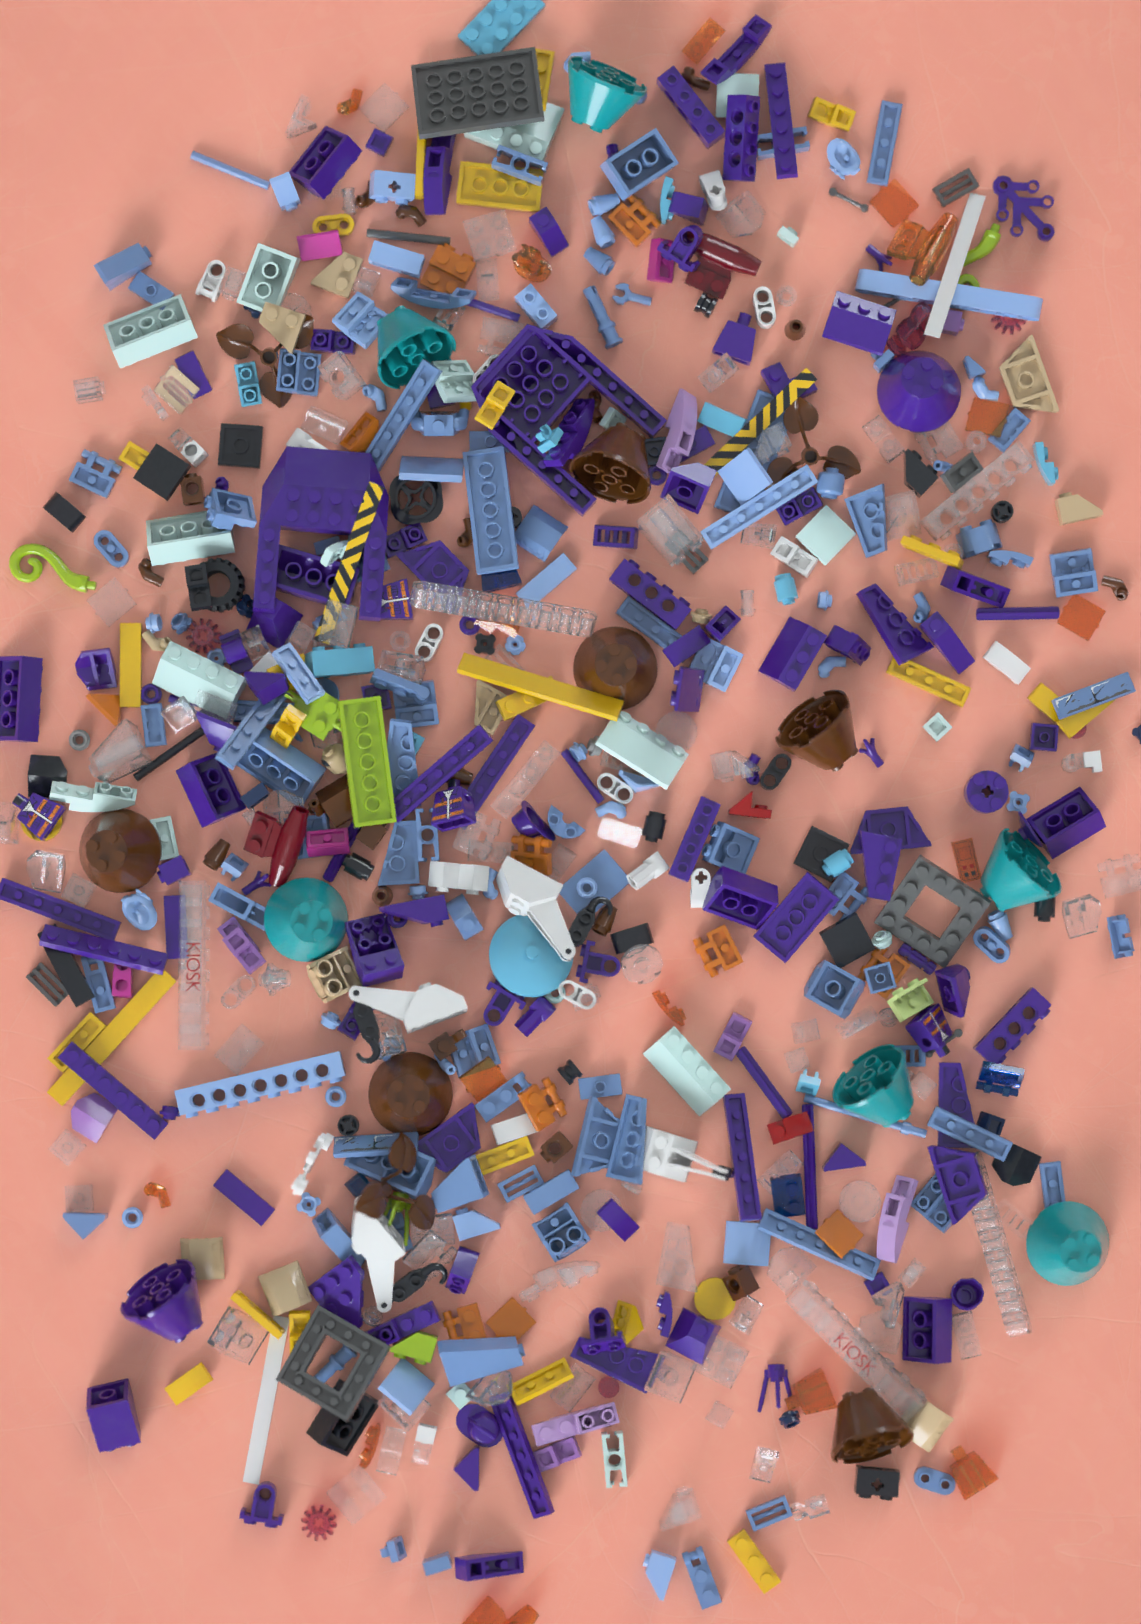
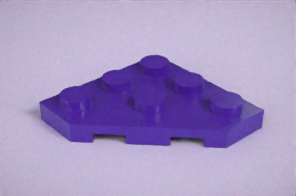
M350 1255L308 1286V1289L321 1307L358 1328L363 1326L361 1308L364 1305L362 1281L364 1280L365 1271L353 1255Z

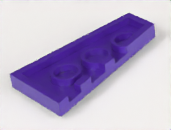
M876 583L860 590L856 594L899 666L934 648L930 642L927 643L923 639L922 633L917 628L914 629L906 620L907 617L904 613H900L893 606L892 600Z
M939 1062L938 1107L975 1124L961 1063ZM938 1131L937 1146L973 1148Z
M579 1337L570 1357L646 1394L664 1355L628 1347L620 1348L618 1351H601L595 1355L584 1354Z

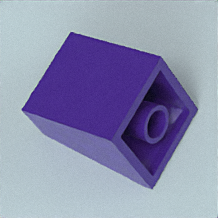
M129 1378L87 1388L86 1411L99 1453L104 1451L110 1452L125 1446L132 1447L141 1443V1429Z

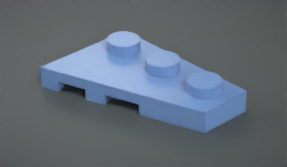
M884 484L844 499L866 558L887 551Z
M416 820L401 821L400 823L394 822L377 886L419 884Z

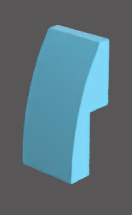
M667 176L663 183L660 198V218L664 225H666L667 220L671 221L674 215L668 212L671 200L667 199V197L672 198L676 187L673 186L674 179Z
M255 361L235 364L234 368L241 406L262 404Z
M705 402L697 422L734 437L744 427L747 419L730 411H725L709 402Z
M1035 442L1032 446L1037 467L1045 482L1052 486L1056 483L1055 480H1058V468L1054 467V462L1045 463V460H1048V449L1044 447V442Z

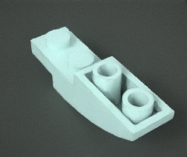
M52 781L49 800L70 803L69 810L107 812L135 805L137 789L128 786L112 785L106 782H95V787L90 788L84 785L79 786L62 781Z

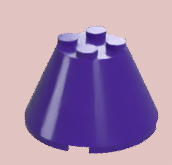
M910 351L895 357L885 366L877 384V399L885 417L895 426L915 433L929 432L946 424L956 412L961 397V385L954 368L941 356L928 351Z
M177 1259V1263L169 1266L167 1263H164L140 1278L126 1293L128 1296L126 1302L121 1303L120 1311L125 1319L167 1340H174L176 1343L182 1342L187 1334L200 1328L203 1321L196 1270L194 1265L186 1259Z

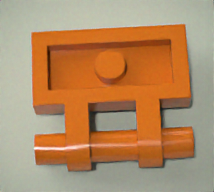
M633 194L627 198L632 205L628 208L622 202L608 216V219L637 248L652 234L647 226L652 224L657 229L662 222L657 218L658 215L654 211L651 212L644 205L645 202L641 198L638 199ZM637 210L645 217L643 221L634 214Z
M524 834L512 836L511 842L518 844V850L514 849L511 851V858L545 876L552 874L551 853H544V847L551 848L552 840L545 839L542 836H537L536 838L528 837ZM527 846H534V851H528Z
M725 924L706 933L709 942L704 944L701 937L693 940L696 946L695 951L697 954H700L705 964L703 967L705 971L709 972L711 978L719 974L716 966L720 964L724 971H727L744 962ZM711 947H713L718 957L713 961L707 951Z
M887 948L877 949L872 952V957L866 966H862L860 969L861 973L857 978L865 982L864 968L875 966L879 961L881 963L890 962L897 985L910 967V964L892 953L889 959L884 957L883 955L888 950ZM894 988L878 992L877 994L887 999Z
M549 1077L541 1080L544 1085L542 1089H539L537 1084H533L517 1094L536 1131H541L556 1121L552 1114L555 1111L558 1112L560 1117L567 1115L563 1099L559 1098L556 1092L557 1087L551 1082ZM546 1095H549L552 1104L549 1106L544 1098Z
M477 1302L458 1307V1317L452 1318L450 1310L442 1312L444 1317L442 1322L444 1328H447L448 1340L487 1338ZM459 1323L463 1331L461 1336H457L455 1325Z

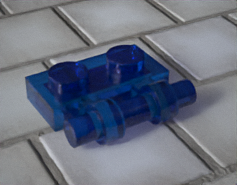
M983 1061L978 1080L981 1081L976 1082L975 1089L983 1090V1093L988 1094L994 1092L1002 1094L1004 1097H1009V1095L1017 1097L1025 1068Z

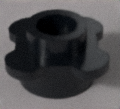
M478 633L475 637L477 643L474 651L477 654L485 653L492 655L495 652L494 642L496 637L493 634L487 636Z

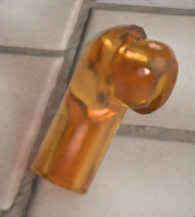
M353 89L349 100L338 103V113L349 115L357 111L363 91Z
M155 1182L145 1185L144 1193L147 1196L151 1195L158 1198L161 1209L171 1206L167 1190L164 1186Z

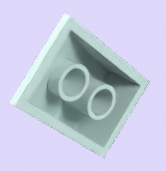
M258 243L236 302L260 312L263 310L265 301L281 306L301 259Z

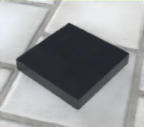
M221 423L218 466L260 469L263 426Z
M156 443L133 478L168 501L191 468V465Z
M811 826L793 864L832 882L833 876L828 877L821 867L824 865L823 860L839 849L843 850L845 848L847 850L850 844Z
M856 912L819 932L831 957L839 968L876 949Z

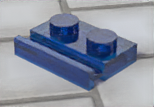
M801 1174L779 1176L780 1178L770 1177L774 1212L785 1217L806 1215Z

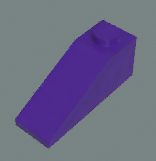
M949 565L940 585L952 591L999 608L1004 607L1011 590Z
M938 611L919 626L958 674H961L975 662L953 629Z
M444 894L379 907V912L420 924L430 923L431 927L443 925V921L449 919Z
M522 1551L454 1557L456 1579L467 1582L524 1573Z

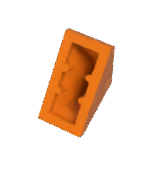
M365 412L339 444L350 452L366 451L379 431V420Z
M88 693L85 696L114 726L119 727L121 725L120 695Z

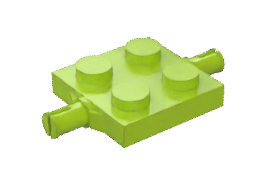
M290 689L285 693L284 697L295 702L294 707L307 715L301 726L302 728L323 741L334 728L341 731L338 699L325 692L324 696L306 705L302 697Z

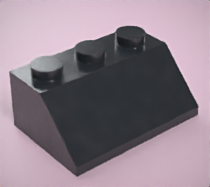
M339 1378L334 1389L340 1392L345 1381ZM365 1392L349 1422L322 1407L306 1433L321 1446L348 1457L381 1402Z

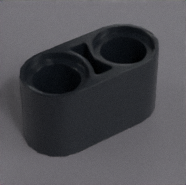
M57 492L43 506L47 512L72 533L86 518L85 515Z
M778 754L770 762L760 777V785L763 789L771 791L779 785L791 767V759L788 755ZM778 758H784L787 761L785 769H779L776 766ZM766 775H772L775 778L773 786L769 787L764 784V777Z
M648 923L610 934L616 955L654 943Z

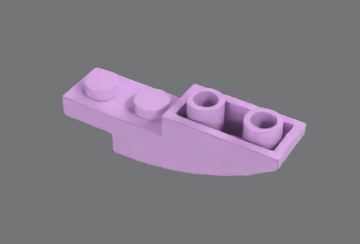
M681 388L678 391L665 425L669 429V433L656 464L658 468L668 474L672 467L679 466L682 456H689L697 425L696 397Z
M897 1175L891 1193H886L877 1236V1258L897 1264L909 1227L906 1219L918 1185L916 1179Z
M610 1402L549 1418V1420L533 1424L531 1427L536 1446H541L577 1434L581 1435L620 1423L615 1402Z

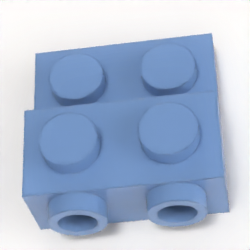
M212 488L210 494L205 497L204 507L208 508L206 520L211 521V526L232 530L234 524L241 527H255L257 520L251 496Z
M718 821L717 824L711 827L710 836L712 837L709 844H705L702 849V855L704 856L702 860L720 868L725 866L746 874L760 838Z

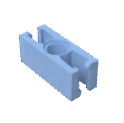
M374 240L368 261L369 264L419 279L425 256Z

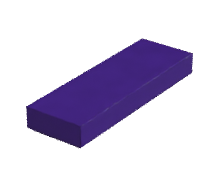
M185 895L164 896L166 953L168 954V959L188 958L186 956L188 955V952L186 953L188 950V944H186L188 940Z
M228 1169L225 1170L213 1185L261 1226L276 1210Z

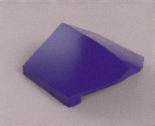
M110 648L81 651L75 662L78 677L86 685V688L91 691L117 687L115 661Z

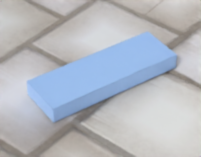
M562 553L522 587L516 595L530 610L576 571L577 568Z
M290 642L272 652L273 658L306 705L324 696L325 691Z

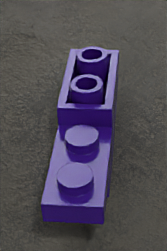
M456 134L432 138L431 146L426 149L423 180L426 215H446L452 181L449 170Z
M580 398L574 401L572 407L558 426L564 432L557 445L549 450L543 460L546 467L564 466L568 459H573L581 451L592 423L595 405L593 398Z
M432 1300L365 1332L390 1345L401 1340L403 1337L440 1321L441 1317Z

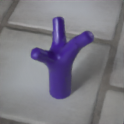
M871 244L866 247L865 251L877 261L879 271L883 272V263L889 266L893 264L890 261L892 259L891 255L881 253Z
M871 738L870 744L867 739H864L863 742L866 749L860 748L859 752L868 755L876 767H880L884 762L875 749V739Z
M258 871L255 879L241 889L242 892L247 896L260 887H271L270 883L264 882L269 875L265 874L261 877L262 872Z

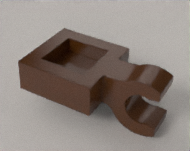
M463 1029L452 1036L445 1032L428 1044L438 1060L441 1061L458 1050L455 1043L467 1037V1034Z

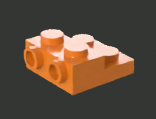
M444 243L443 246L438 244L420 284L432 291L452 294L456 288L465 289L476 268V263L473 262L474 258L466 253H463L462 256L455 253V248L449 244Z

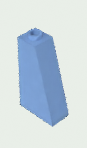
M516 1336L437 1341L439 1355L450 1387L524 1365L522 1356H526L522 1343L518 1344Z

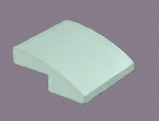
M735 73L727 80L718 84L716 92V117H726L728 95L759 96V74Z
M466 360L432 361L433 365L442 370L435 385L444 403L477 402L471 388L474 384L472 380L475 373Z
M825 505L795 538L826 566L856 533Z
M171 816L149 820L156 828L161 840L162 857L160 861L178 857L179 852Z

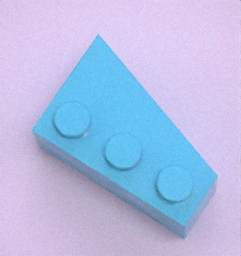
M365 643L353 644V648H345V645L333 646L332 650H325L324 646L314 647L311 652L304 654L305 664L315 678L369 674L375 671L373 647H366Z

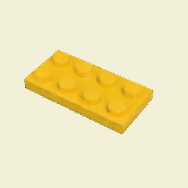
M460 161L456 204L528 212L540 211L542 185L540 187L492 169L491 164ZM515 167L517 170L524 169V167ZM529 168L528 173L536 177H543L544 172L542 169Z

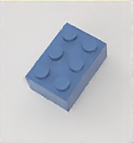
M657 128L604 161L600 167L622 201H624L673 169L679 162Z

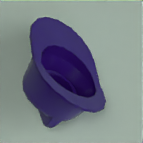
M522 801V808L511 819L518 832L533 838L543 835L545 838L555 841V834L550 827L538 816L534 808L527 801Z
M468 1404L459 1410L456 1416V1424L464 1436L482 1447H492L501 1441L503 1435L493 1413L478 1404Z

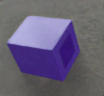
M182 855L158 866L160 870L157 872L158 877L162 883L166 882L167 885L192 875Z

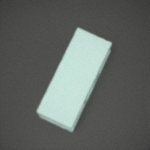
M622 1430L614 1431L615 1435L619 1437L618 1449H608L606 1438H610V1434L601 1432L606 1488H612V1485H614V1481H610V1470L618 1469L621 1470L623 1478L621 1483H619V1487L628 1486ZM617 1454L621 1460L618 1464H611L608 1461L609 1456Z

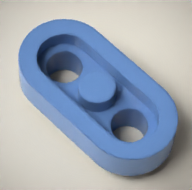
M101 530L94 536L95 547L112 566L117 568L124 567L129 561L128 551L111 532ZM103 538L109 539L107 545H102ZM117 554H122V559L120 561H116L115 556Z
M986 926L980 927L975 931L973 935L974 944L992 961L1004 963L1008 960L1011 954L1010 946L998 934ZM981 934H987L988 939H983ZM997 948H1002L1004 953H998Z
M927 1466L917 1468L913 1475L918 1487L941 1495L951 1494L956 1486L955 1480L950 1474ZM924 1474L929 1476L925 1482L921 1480V1476ZM943 1481L949 1482L947 1488L941 1487Z

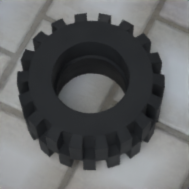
M222 558L208 559L205 562L208 579L216 573H222L230 580V588L225 595L221 597L211 596L213 608L208 610L212 612L218 611L219 613L225 610L229 611L242 599L243 592L245 591L244 577L237 566L229 560H223Z

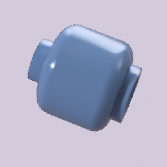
M826 468V471L818 474L816 491L821 494L822 498L837 499L838 496L843 494L845 477L843 474L838 473L839 469Z

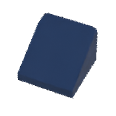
M981 1111L976 1125L1000 1136L1006 1119Z

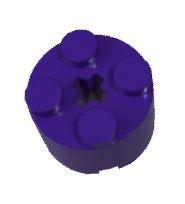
M989 770L974 774L964 787V798L967 804L974 811L982 814L992 813L1001 809L1009 795L1005 778L997 772ZM988 787V791H991V795L985 797L984 793H981V790Z

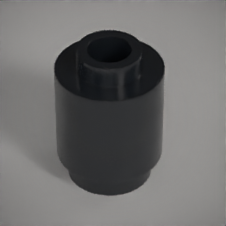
M649 811L648 816L646 815L642 835L646 836V841L657 843L658 839L662 840L667 821L665 820L666 814Z
M354 852L352 855L347 854L342 863L345 867V872L366 881L375 867L371 864V861Z
M1053 897L1034 902V917L1038 918L1039 922H1050L1051 918H1055L1056 898Z

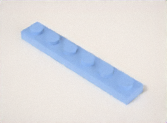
M806 464L703 529L700 533L712 550L817 484L818 480Z

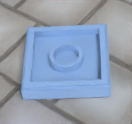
M750 448L745 449L717 471L740 505L745 504L773 483Z
M400 1359L377 1389L408 1415H411L435 1383L406 1359Z

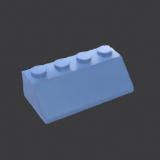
M265 727L237 766L294 805L303 807L320 782L326 768L291 744L287 749L270 738L272 731Z

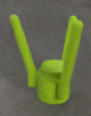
M393 1192L392 1194L394 1196L409 1199V1196L407 1194L401 1192ZM389 1199L384 1212L386 1217L389 1210H392L387 1225H392L396 1212L402 1213L403 1209H405L404 1245L408 1246V1212L411 1204Z

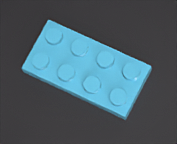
M491 0L458 34V38L476 55L502 52L545 7V3L542 0Z

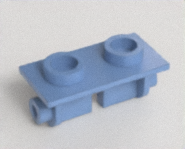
M1125 914L1107 917V927L1110 933L1114 959L1133 956V951H1135L1132 937L1125 938V933H1130L1129 919L1126 918Z

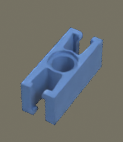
M806 126L793 128L794 137L800 135L805 137L807 135ZM772 132L758 135L757 147H759V143L771 142L772 149L761 152V148H757V161L774 158ZM805 141L804 144H795V153L809 151V141Z
M498 145L496 156L500 157L503 154L511 158L510 165L497 162L498 158L494 157L491 163L492 169L541 187L544 178L528 173L529 167L542 169L546 173L548 169L547 162ZM522 161L526 166L522 170H517L514 164Z
M424 808L415 809L418 862H427V858H423L424 844L434 845L435 857H431V861H440L438 829L433 825L422 826L420 813L424 812ZM433 808L429 809V813L433 812ZM425 829H431L434 833L430 841H425L422 838V832Z
M567 1169L523 1195V1198L533 1215L579 1189V1185L575 1178L571 1176L570 1170Z

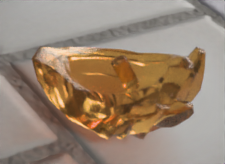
M521 244L523 249L518 253H514L511 258L517 273L531 282L547 280L552 270L550 263L541 256V251Z

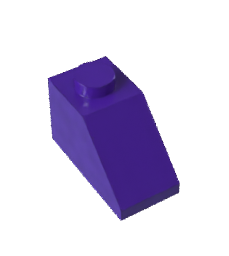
M547 207L529 217L531 227L551 257L569 247L558 223Z

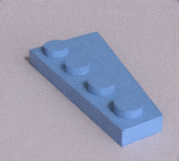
M390 718L387 750L393 797L395 798L418 778L412 722Z
M626 1094L606 1177L642 1185L647 1099Z

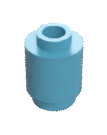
M791 573L775 576L774 587L778 602H782L783 605L795 603L798 593Z
M845 848L843 850L839 849L824 859V865L821 867L828 877L832 875L835 878L849 869L854 860Z

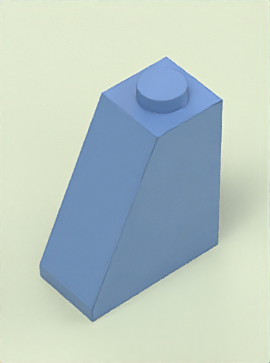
M138 242L93 266L111 291L136 275L139 271L150 266L152 263L149 258L152 255L146 246L142 248Z
M463 894L446 903L447 910L464 940H468L484 930Z
M474 1154L466 1158L431 1193V1198L438 1213L489 1195L476 1155Z
M326 1208L312 1220L320 1238L341 1261L353 1255L360 1266L364 1263L366 1258L361 1253L358 1255L351 1246V1234L329 1208Z

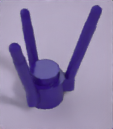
M768 1364V1370H764V1381L757 1410L759 1413L762 1411L769 1378L770 1382H775L776 1407L778 1409L781 1407L780 1382H783V1379L789 1401H793L788 1379V1369H785V1364Z

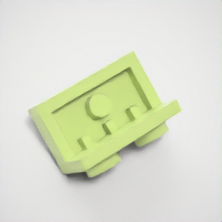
M916 978L907 984L908 988L905 990L903 987H900L892 992L893 997L887 1003L900 1023L934 1003L923 985L928 982L927 978L920 981Z

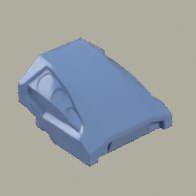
M533 505L515 531L516 544L545 562L556 543L567 531L568 526Z
M568 1202L538 1222L531 1224L554 1262L566 1258L591 1240Z

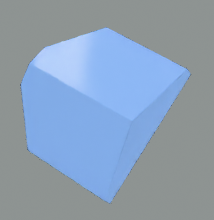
M619 770V777L632 788L634 793L659 787L658 784L649 778Z

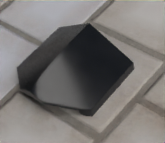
M31 755L28 770V797L36 793L49 798L52 781L67 783L68 771L60 756Z
M1012 1144L1005 1161L994 1158L991 1165L1001 1181L1017 1186L1031 1182L1042 1157Z

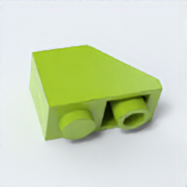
M417 1331L393 1344L390 1352L394 1353V1357L406 1359L407 1356L414 1358L416 1363L426 1365L427 1362L431 1363L438 1336Z

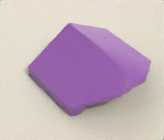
M92 1093L77 1100L71 1109L72 1129L97 1143L118 1109L99 1094Z

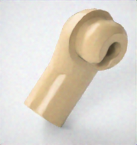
M149 629L141 635L154 651H165L169 642L172 641L169 637L156 638Z

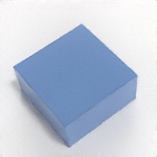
M890 962L863 969L870 994L897 987Z
M449 1551L423 1559L422 1565L426 1576L452 1568Z

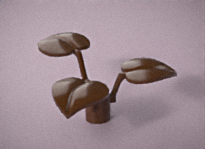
M305 314L306 318L295 349L306 347L312 340L314 318L310 315ZM233 324L217 332L216 337L219 345L232 358L245 359L250 353V348L260 355L261 362L266 366H270L273 372H267L261 377L259 383L260 391L266 399L273 402L279 408L285 406L290 400L292 393L276 391L278 371L274 366L278 359V351L282 345L279 343L275 349L268 347L260 351L251 344L254 340V334L244 324Z
M798 397L785 410L783 420L784 426L789 433L796 434L801 431L806 446L801 452L802 460L793 464L787 457L774 459L767 469V474L773 481V483L766 487L767 489L797 471V466L804 463L814 465L818 460H825L823 471H826V468L839 469L838 473L843 474L845 480L861 472L858 459L844 446H832L828 450V457L819 456L818 451L810 447L805 431L814 429L819 417L816 408L801 397Z
M400 1133L389 1151L390 1164L398 1170L386 1177H381V1181L369 1182L360 1194L353 1210L368 1218L378 1219L385 1212V1198L398 1200L412 1205L408 1216L416 1228L429 1230L432 1228L435 1219V1204L432 1198L422 1194L417 1196L414 1202L410 1199L391 1195L392 1186L387 1182V1180L401 1174L403 1170L406 1172L412 1171L416 1164V1149L407 1135Z

